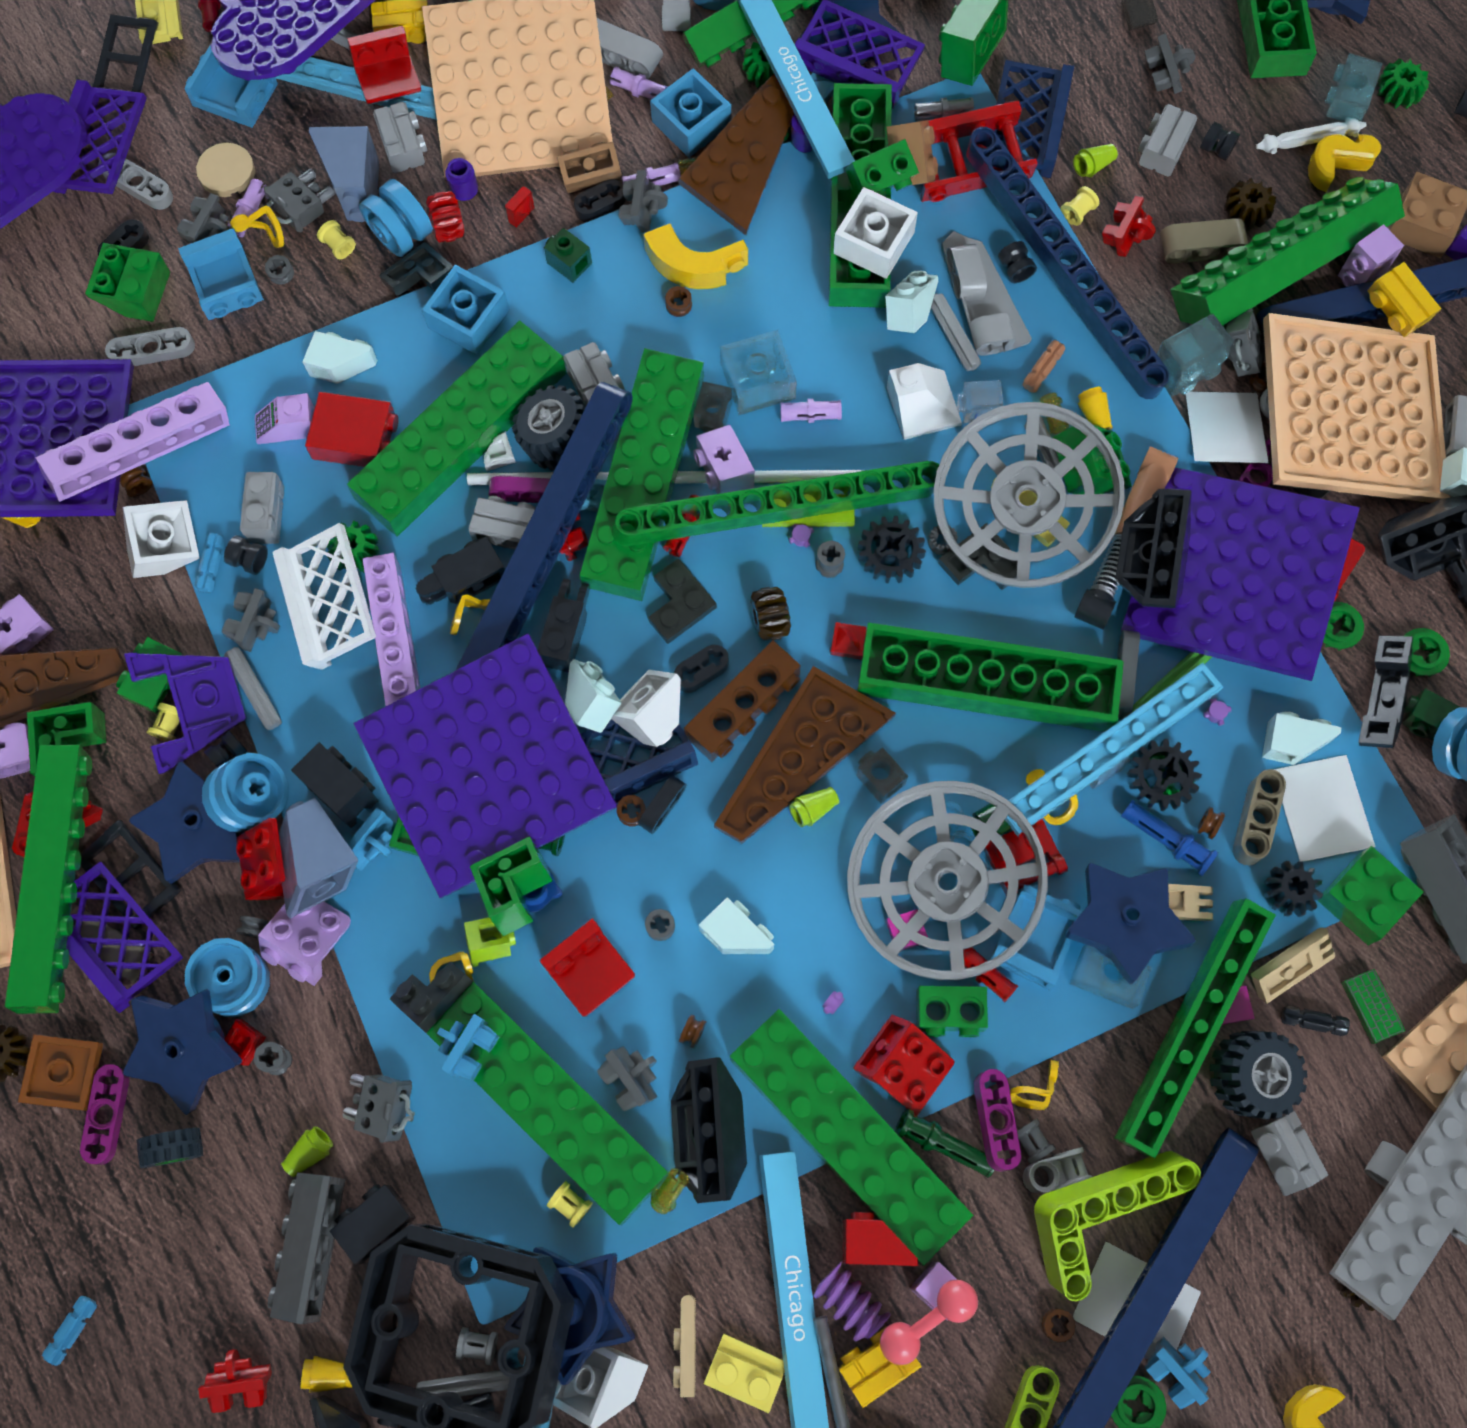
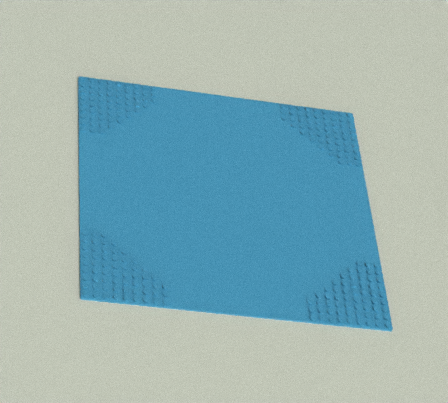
M981 73L973 86L945 79L900 97L894 109L891 108V126L916 122L914 111L917 110L914 109L915 103L940 101V98L955 100L972 97L974 109L971 110L995 106L997 101ZM971 135L958 139L968 174L976 172L966 156ZM1016 135L1018 144H1021V141L1019 140L1018 136ZM1002 140V143H1003V144L1005 145V147L1007 148V145H1006L1005 141ZM791 141L781 146L780 153L766 188H764L747 235L736 229L681 185L663 192L668 197V203L664 209H660L656 215H652L650 231L671 223L679 241L685 247L696 252H712L744 240L748 248V265L738 272L727 273L725 286L713 289H691L685 287L690 291L692 297L691 311L685 316H673L666 309L665 296L667 291L672 287L680 285L662 276L651 263L644 245L643 234L646 232H641L637 225H624L619 218V210H616L567 230L590 247L592 264L574 283L547 264L544 246L549 238L467 270L505 291L510 309L478 355L427 327L422 309L434 294V291L429 286H426L315 330L325 334L333 332L351 341L356 339L365 341L372 346L378 360L376 366L338 384L310 377L303 364V359L315 332L313 331L129 404L128 416H131L134 412L147 409L164 399L172 398L191 387L199 386L206 382H209L226 407L229 426L145 464L160 503L187 500L199 559L185 565L220 657H224V654L234 647H238L243 652L282 720L281 725L273 730H267L236 678L247 716L245 722L257 753L274 760L283 770L287 779L288 800L284 810L281 812L283 819L286 810L294 803L299 801L305 803L316 798L339 833L342 835L348 832L352 836L361 826L356 823L350 828L299 780L291 769L318 742L326 749L334 746L346 758V761L353 768L356 767L376 788L372 793L378 799V802L370 810L374 811L376 808H379L393 822L397 823L399 815L353 724L386 707L375 638L332 659V665L323 670L303 665L272 552L281 547L291 549L338 523L341 524V522L345 523L347 527H350L354 520L359 523L360 527L365 524L368 525L372 531L371 533L376 534L379 541L376 545L380 549L379 555L394 553L401 566L420 688L456 670L485 612L481 608L464 607L457 635H451V624L458 604L451 603L448 597L438 602H434V604L426 605V603L420 600L419 594H417L415 589L420 579L423 580L424 577L434 572L431 566L436 564L439 558L464 549V546L472 541L469 533L472 515H474L477 499L479 497L488 499L489 485H468L467 473L554 472V470H550L548 467L543 469L538 464H535L514 438L515 434L511 427L506 434L516 463L486 471L484 453L396 537L354 500L347 486V483L364 467L313 460L305 447L307 438L257 444L255 414L276 397L307 393L314 407L316 406L319 392L390 402L395 414L398 415V428L396 432H392L390 442H392L520 320L563 357L571 351L580 350L581 347L587 344L596 343L600 352L606 350L612 363V367L609 368L612 375L618 374L624 389L631 393L644 348L704 362V379L678 471H705L703 466L698 467L694 458L693 450L697 449L696 436L727 425H731L755 471H865L922 461H934L940 464L943 454L952 440L966 425L975 420L977 413H979L977 415L978 418L980 415L997 407L1013 403L1039 402L1071 410L1086 419L1078 406L1080 402L1078 395L1090 388L1100 386L1102 391L1107 393L1113 426L1111 431L1116 432L1121 439V452L1124 461L1130 468L1129 478L1132 487L1150 446L1178 457L1176 468L1213 476L1217 475L1209 462L1194 460L1191 431L1166 388L1164 387L1161 393L1153 399H1144L1137 394L988 187L947 196L939 202H931L930 200L921 202L920 195L925 183L910 185L899 191H896L894 187L891 188V200L918 212L915 233L890 273V291L913 271H925L929 275H938L935 294L942 293L975 349L961 299H957L942 249V243L955 231L968 238L983 242L1032 337L1029 344L997 354L978 355L981 365L974 371H966L931 309L927 322L915 333L887 330L886 308L829 306L831 178H827L814 150L807 153L800 152ZM939 142L932 144V154L937 159L940 180L956 177L947 143ZM1025 149L1022 150L1023 154H1024L1026 157H1029V155H1028V153L1026 152V150H1025ZM1035 169L1033 176L1029 180L1093 266L1038 170ZM1010 190L1011 193L1015 195H1020L1019 192L1015 190ZM1027 213L1029 217L1037 218L1034 214ZM1044 236L1047 241H1054L1051 237ZM1023 241L1028 249L1027 256L1033 259L1037 266V271L1027 280L1014 284L1011 283L1007 276L1008 269L1002 266L998 254L1010 243ZM1061 259L1063 264L1071 265L1069 261ZM1077 283L1081 288L1088 289L1085 284ZM680 298L674 299V303L677 302V305L683 304V300L681 301ZM1094 306L1097 311L1105 313L1102 307ZM1112 330L1116 336H1123L1118 330ZM1057 340L1064 344V354L1057 360L1056 365L1047 378L1042 381V385L1037 392L1031 393L1023 387L1024 379L1032 371L1031 369L1043 352L1047 350L1051 341ZM1129 353L1132 359L1140 361L1136 354ZM917 363L944 370L962 425L903 440L887 391L889 370ZM568 373L554 385L555 388L559 385L565 386L567 390L571 388L578 395ZM1146 377L1148 382L1158 385L1155 379ZM807 399H814V401L841 400L842 418L841 420H815L814 423H808V420L781 422L780 402H807ZM1027 415L999 420L984 427L978 434L989 447L1007 437L1026 434L1024 425L1027 422ZM1042 416L1051 438L1072 427L1066 422ZM621 429L599 472H609ZM968 441L961 447L951 463L945 481V486L963 488L969 469L980 456ZM1025 445L1010 447L996 455L1006 466L1024 460ZM1037 454V461L1042 462L1039 454ZM987 463L977 475L973 490L991 491L993 480L997 475ZM247 472L277 473L280 481L285 486L284 498L282 499L283 510L280 541L277 544H261L268 549L267 560L260 573L252 575L245 572L241 566L233 567L224 562V552L232 537L238 535L245 538L240 531L245 474ZM922 476L925 482L932 483L929 477ZM1062 477L1061 479L1063 480V483L1065 485L1066 494H1072L1068 493L1064 477ZM892 480L895 486L904 488L899 481ZM707 483L675 484L670 501L689 499L690 495L701 497L717 493L715 489L710 490ZM754 483V488L783 483ZM863 485L866 491L874 493V489L871 486ZM1132 487L1124 489V505ZM833 490L835 494H844L840 490ZM933 493L927 498L854 509V527H812L814 533L810 536V546L807 548L797 546L794 543L790 544L788 538L792 537L793 527H762V525L690 536L680 557L670 555L671 549L667 552L663 549L667 540L659 541L643 601L590 589L586 603V623L575 660L583 663L591 661L598 665L603 671L602 675L605 680L614 686V692L619 700L648 670L674 673L676 667L681 662L707 646L720 645L727 650L729 666L722 675L694 692L685 693L680 690L679 724L683 731L684 727L772 641H764L758 636L757 630H755L750 600L752 592L758 591L760 588L778 587L786 597L791 617L790 633L788 636L774 641L801 665L799 676L801 679L790 692L784 690L777 697L779 700L777 705L768 714L762 712L755 719L756 725L746 736L740 734L732 742L734 747L725 757L720 758L718 756L711 762L692 744L696 752L698 765L675 775V777L686 783L687 786L678 802L655 833L651 834L639 825L635 827L624 825L619 820L617 808L565 834L559 856H553L551 851L538 848L549 873H552L556 884L562 890L561 897L558 899L553 898L538 912H530L533 922L514 931L516 945L510 946L511 956L478 963L479 966L472 968L474 983L670 1173L622 1226L618 1225L474 1080L471 1081L458 1075L453 1077L441 1070L449 1055L447 1054L446 1056L439 1052L440 1046L390 1000V997L396 992L399 985L405 982L412 974L424 985L428 986L430 984L429 973L431 967L437 960L460 951L468 953L469 956L464 923L489 917L476 882L444 898H439L420 857L391 849L389 847V840L385 845L391 851L388 857L379 852L372 862L369 861L362 871L355 868L347 889L324 901L351 919L350 927L333 948L381 1072L385 1076L400 1081H412L410 1109L415 1112L412 1122L408 1121L406 1123L404 1131L442 1228L532 1252L535 1247H544L575 1264L609 1253H616L618 1263L762 1195L760 1155L795 1151L798 1177L825 1165L826 1163L730 1061L729 1056L778 1009L790 1019L895 1131L898 1120L906 1108L878 1084L862 1077L853 1067L891 1014L910 1021L917 1026L916 990L919 986H987L982 982L978 984L975 981L976 976L960 980H936L917 976L900 969L885 959L868 942L859 929L851 910L847 886L850 856L859 833L868 819L888 800L914 786L934 781L973 783L990 789L1009 800L1028 787L1026 776L1031 771L1042 769L1045 774L1104 732L867 696L896 713L895 717L800 795L803 796L832 787L839 797L838 805L834 806L833 809L811 827L807 825L804 827L798 826L790 813L788 805L743 844L715 829L714 824L813 666L851 688L858 690L862 660L830 655L836 622L867 627L869 622L1117 659L1121 628L1131 599V595L1121 585L1117 586L1118 590L1115 591L1114 600L1116 604L1104 630L1074 618L1086 590L1091 589L1095 577L1098 576L1097 572H1099V568L1106 557L1112 540L1092 565L1076 576L1057 584L1035 588L1007 586L1001 590L995 582L974 573L960 585H957L938 564L939 558L943 555H937L929 548L930 532L933 530V527L938 526ZM944 499L947 524L957 532V543L959 544L972 534L965 520L962 501ZM506 502V503H507V504H512V505H516V506H517L518 503H520V502ZM972 502L974 517L979 527L986 523L989 525L995 520L991 504ZM528 503L534 506L535 508L538 505V503ZM743 504L746 510L750 512L757 511L753 505ZM1084 507L1064 508L1062 517L1070 523L1066 529L1069 534L1074 531L1079 523ZM1093 507L1089 524L1082 536L1077 540L1089 553L1098 545L1105 534L1112 516L1113 507ZM713 509L717 516H727L726 512L722 509ZM580 510L581 519L574 522L571 530L582 527L589 542L597 512ZM883 516L886 517L888 522H892L894 516H898V523L903 524L907 519L910 520L909 529L916 527L920 529L916 538L922 537L925 539L924 546L921 547L926 550L925 557L920 559L922 561L921 568H913L914 574L912 578L903 574L901 583H898L895 577H891L889 583H885V576L880 575L876 580L873 579L874 570L865 572L864 564L866 561L860 562L858 559L859 553L862 552L858 550V543L860 540H863L861 538L862 531H870L869 527L872 521L880 525ZM1005 528L1001 530L997 535L1012 551L1018 552L1019 535L1011 533ZM209 533L220 534L225 538L223 550L219 552L222 556L217 576L213 578L215 581L213 591L211 593L200 592L194 585L197 575L201 574L198 572L203 550L207 548V545H205L207 535ZM939 534L936 541L937 544L946 546L947 543L943 535ZM1032 536L1031 553L1050 549L1060 542L1056 539L1049 547H1046ZM833 540L839 542L845 550L844 567L842 572L836 577L826 578L816 569L817 550L822 543ZM875 541L871 545L872 554L875 553L877 548ZM492 545L506 569L515 550ZM911 545L906 550L908 558L912 555ZM588 546L576 551L577 559L568 561L565 554L559 553L518 638L528 633L537 650L553 596H558L564 578L571 580L572 585L568 599L577 600L578 591L582 585L580 572ZM311 549L301 554L305 567L309 568L316 551ZM1065 550L1063 553L1050 559L1030 562L1029 579H1041L1057 575L1072 568L1080 561L1068 550ZM323 555L316 571L323 575L326 574L331 562L326 555ZM828 557L827 561L833 562L834 558ZM679 558L717 603V608L667 644L650 624L648 617L671 601L654 581V576ZM357 568L372 620L365 573ZM346 569L336 570L333 579L342 583ZM314 576L310 586L312 594L317 595L323 578ZM331 582L325 600L333 603L340 586ZM498 584L474 597L479 600L491 599ZM256 588L264 591V596L271 600L272 603L269 609L276 611L273 621L278 623L280 628L278 633L268 632L265 640L257 638L252 651L248 652L242 650L236 642L225 637L222 633V628L228 618L240 622L244 613L236 611L233 607L237 593L247 592L253 594ZM347 591L341 605L342 608L349 611L354 601L352 591ZM322 603L318 613L320 622L325 623L331 606ZM339 611L332 628L341 631L348 614ZM357 618L349 633L352 637L364 633L361 620ZM331 631L326 640L328 650L334 648L339 637L338 634ZM1140 639L1133 704L1191 651ZM1321 652L1312 681L1212 657L1205 663L1224 688L1153 739L1158 747H1160L1164 739H1168L1169 747H1174L1177 742H1180L1181 752L1192 751L1188 758L1190 762L1199 761V765L1194 769V772L1202 774V777L1194 782L1199 786V790L1195 794L1190 793L1192 799L1187 804L1181 801V806L1176 810L1169 804L1165 811H1160L1159 803H1155L1151 808H1148L1147 803L1149 799L1146 797L1139 801L1136 799L1140 793L1139 789H1130L1129 787L1135 781V778L1127 776V772L1135 768L1130 764V760L1134 756L1139 757L1136 751L1076 794L1078 809L1068 822L1062 825H1052L1042 818L1068 867V872L1059 876L1055 873L1048 877L1049 896L1060 901L1062 899L1071 900L1080 906L1081 911H1084L1088 906L1085 869L1090 863L1128 878L1160 869H1167L1168 884L1213 887V895H1199L1200 899L1213 900V908H1200V912L1213 913V921L1180 920L1195 937L1196 940L1193 945L1188 948L1154 954L1133 985L1128 984L1111 959L1105 957L1095 947L1074 940L1059 971L1061 974L1057 983L1051 990L998 966L997 969L1015 985L1017 984L1018 988L1004 1003L999 996L987 987L988 1028L984 1032H979V1037H959V1031H945V1036L929 1037L955 1063L917 1115L918 1117L925 1118L975 1094L974 1080L978 1074L986 1070L997 1069L1006 1078H1009L1187 994L1233 901L1247 898L1276 915L1253 962L1303 939L1318 928H1326L1340 921L1317 900H1315L1317 904L1315 910H1306V914L1302 917H1298L1294 912L1287 917L1283 914L1282 906L1276 910L1272 909V904L1276 902L1274 898H1265V893L1272 890L1264 884L1267 878L1272 877L1270 870L1275 866L1281 868V864L1284 861H1290L1293 866L1300 861L1283 804L1281 805L1269 854L1256 864L1250 866L1239 863L1233 855V845L1250 782L1264 770L1293 766L1262 758L1267 724L1276 713L1293 712L1302 719H1324L1330 721L1333 726L1342 727L1341 734L1333 741L1295 765L1347 755L1376 846L1374 848L1417 885V876L1412 866L1407 865L1402 857L1400 843L1408 836L1424 829L1377 747L1359 746L1362 721ZM713 654L710 655L709 663L703 667L705 668L711 663L719 666L721 656L716 658ZM547 668L565 703L569 673ZM699 670L692 674L684 671L681 681L688 680L690 683L694 682L693 675ZM765 676L758 682L762 686L768 687L772 686L775 680ZM742 698L736 704L740 708L746 709L751 707L753 702L748 698ZM1214 698L1231 707V712L1224 719L1225 724L1221 726L1203 716V712H1206L1211 705L1210 700ZM719 720L714 724V727L717 730L725 731L731 727V724L726 720ZM576 724L580 734L589 730ZM622 727L620 728L618 734L631 738L634 737ZM672 735L666 743L660 746L673 748L681 744L678 736ZM598 736L592 739L589 748L604 752L609 738ZM615 740L610 754L625 758L630 744ZM1148 742V743H1147L1146 745H1144L1143 747H1145V748L1148 750V744H1149L1150 742ZM636 746L631 760L643 762L649 758L652 750ZM592 755L598 767L601 758ZM607 760L602 774L613 776L620 772L622 764ZM1165 767V771L1162 773V778H1166V770L1168 767ZM668 779L635 794V796L640 797L647 808ZM1261 781L1262 789L1272 794L1273 790L1270 784ZM956 793L944 794L947 813L973 817V813L989 804V802L974 796ZM931 796L919 798L904 805L891 814L883 823L899 835L914 822L928 816H933ZM1067 800L1050 812L1049 815L1053 817L1062 815L1068 809L1070 801ZM1132 800L1183 835H1186V833L1195 836V841L1210 851L1216 850L1219 852L1203 876L1197 874L1198 870L1184 860H1176L1172 855V850L1121 817ZM628 804L627 810L623 809V814L627 813L630 818L637 817L636 812L640 813L641 808H635L634 804ZM1209 806L1214 808L1213 811L1215 813H1225L1224 820L1212 840L1208 838L1207 833L1199 834L1196 832ZM1253 811L1254 819L1261 824H1265L1264 816L1260 812ZM949 824L951 842L961 843L969 847L975 839L970 828L963 825ZM935 826L919 832L908 843L920 852L936 844ZM1010 829V830H1008L1007 832L1003 833L1002 835H1005V834H1007V833H1009V832H1012L1013 830ZM876 833L871 838L863 856L860 870V885L880 883L882 862L891 845ZM1246 841L1247 850L1257 855V846L1252 842ZM1365 849L1304 861V871L1315 868V873L1311 877L1313 880H1323L1322 885L1315 888L1323 893L1352 860ZM983 850L979 857L987 871L993 870ZM900 852L892 866L890 883L908 881L912 862ZM1045 854L1046 863H1048L1050 861L1047 855ZM1033 859V860H1031V861H1029V862H1026V863H1024V864L1035 863L1036 860ZM952 873L944 874L939 882L940 887L947 891L954 889L958 882L957 876ZM1000 883L989 884L988 894L985 902L998 912L1001 911L1007 897ZM1289 885L1290 891L1296 890V892L1298 893L1297 887H1291ZM1022 888L1018 890L1017 898ZM910 894L892 896L899 915L919 910ZM727 897L733 903L738 900L750 912L748 918L756 926L761 923L772 933L774 938L771 941L774 943V950L770 954H722L699 931V924ZM881 897L861 898L863 910L870 926L879 939L887 946L892 941L886 924V919L889 917ZM657 909L667 910L674 918V933L665 941L652 939L645 928L646 917L650 912ZM975 912L970 917L961 920L962 939L978 934L991 923ZM661 917L654 919L655 925L651 924L652 930L658 929L659 933L667 931L665 926L670 925L669 921H662ZM593 918L608 941L635 973V978L587 1017H583L539 960ZM929 918L924 924L928 938L949 941L947 922ZM998 930L989 939L973 948L989 961L1002 931ZM919 945L902 950L898 954L906 961L921 967L935 970H951L950 951H939ZM462 960L452 962L465 973ZM448 963L442 965V966L437 970V973H438L440 970L444 969L445 966H446ZM833 991L837 993L842 992L845 999L833 1015L831 1013L826 1014L823 1011L822 1005ZM964 1004L960 1007V1014L965 1020H976L977 1012L972 1005ZM927 1005L926 1013L932 1020H941L943 1018V1010L939 1005ZM691 1014L695 1016L697 1021H707L695 1049L690 1047L689 1042H684L683 1044L679 1042L681 1033ZM623 1046L630 1055L638 1050L644 1060L650 1056H654L657 1060L650 1068L656 1076V1079L650 1085L658 1097L648 1104L640 1107L636 1106L627 1111L622 1110L615 1097L626 1088L621 1079L618 1078L612 1084L607 1085L597 1073L600 1066L607 1060L604 1055L612 1049L617 1050ZM720 1057L742 1093L747 1165L731 1200L697 1203L693 1197L694 1194L686 1187L675 1171L671 1099L680 1079L686 1072L685 1068L688 1061ZM989 1080L988 1082H985V1088H988L996 1083H992ZM565 1181L570 1184V1189L584 1201L589 1199L593 1203L574 1228L569 1225L570 1220L555 1208L550 1209L546 1206L553 1194ZM473 1257L471 1261V1269L475 1274L478 1269L477 1260ZM492 1278L485 1283L465 1285L477 1319L484 1325L516 1311L526 1300L530 1290L528 1287Z

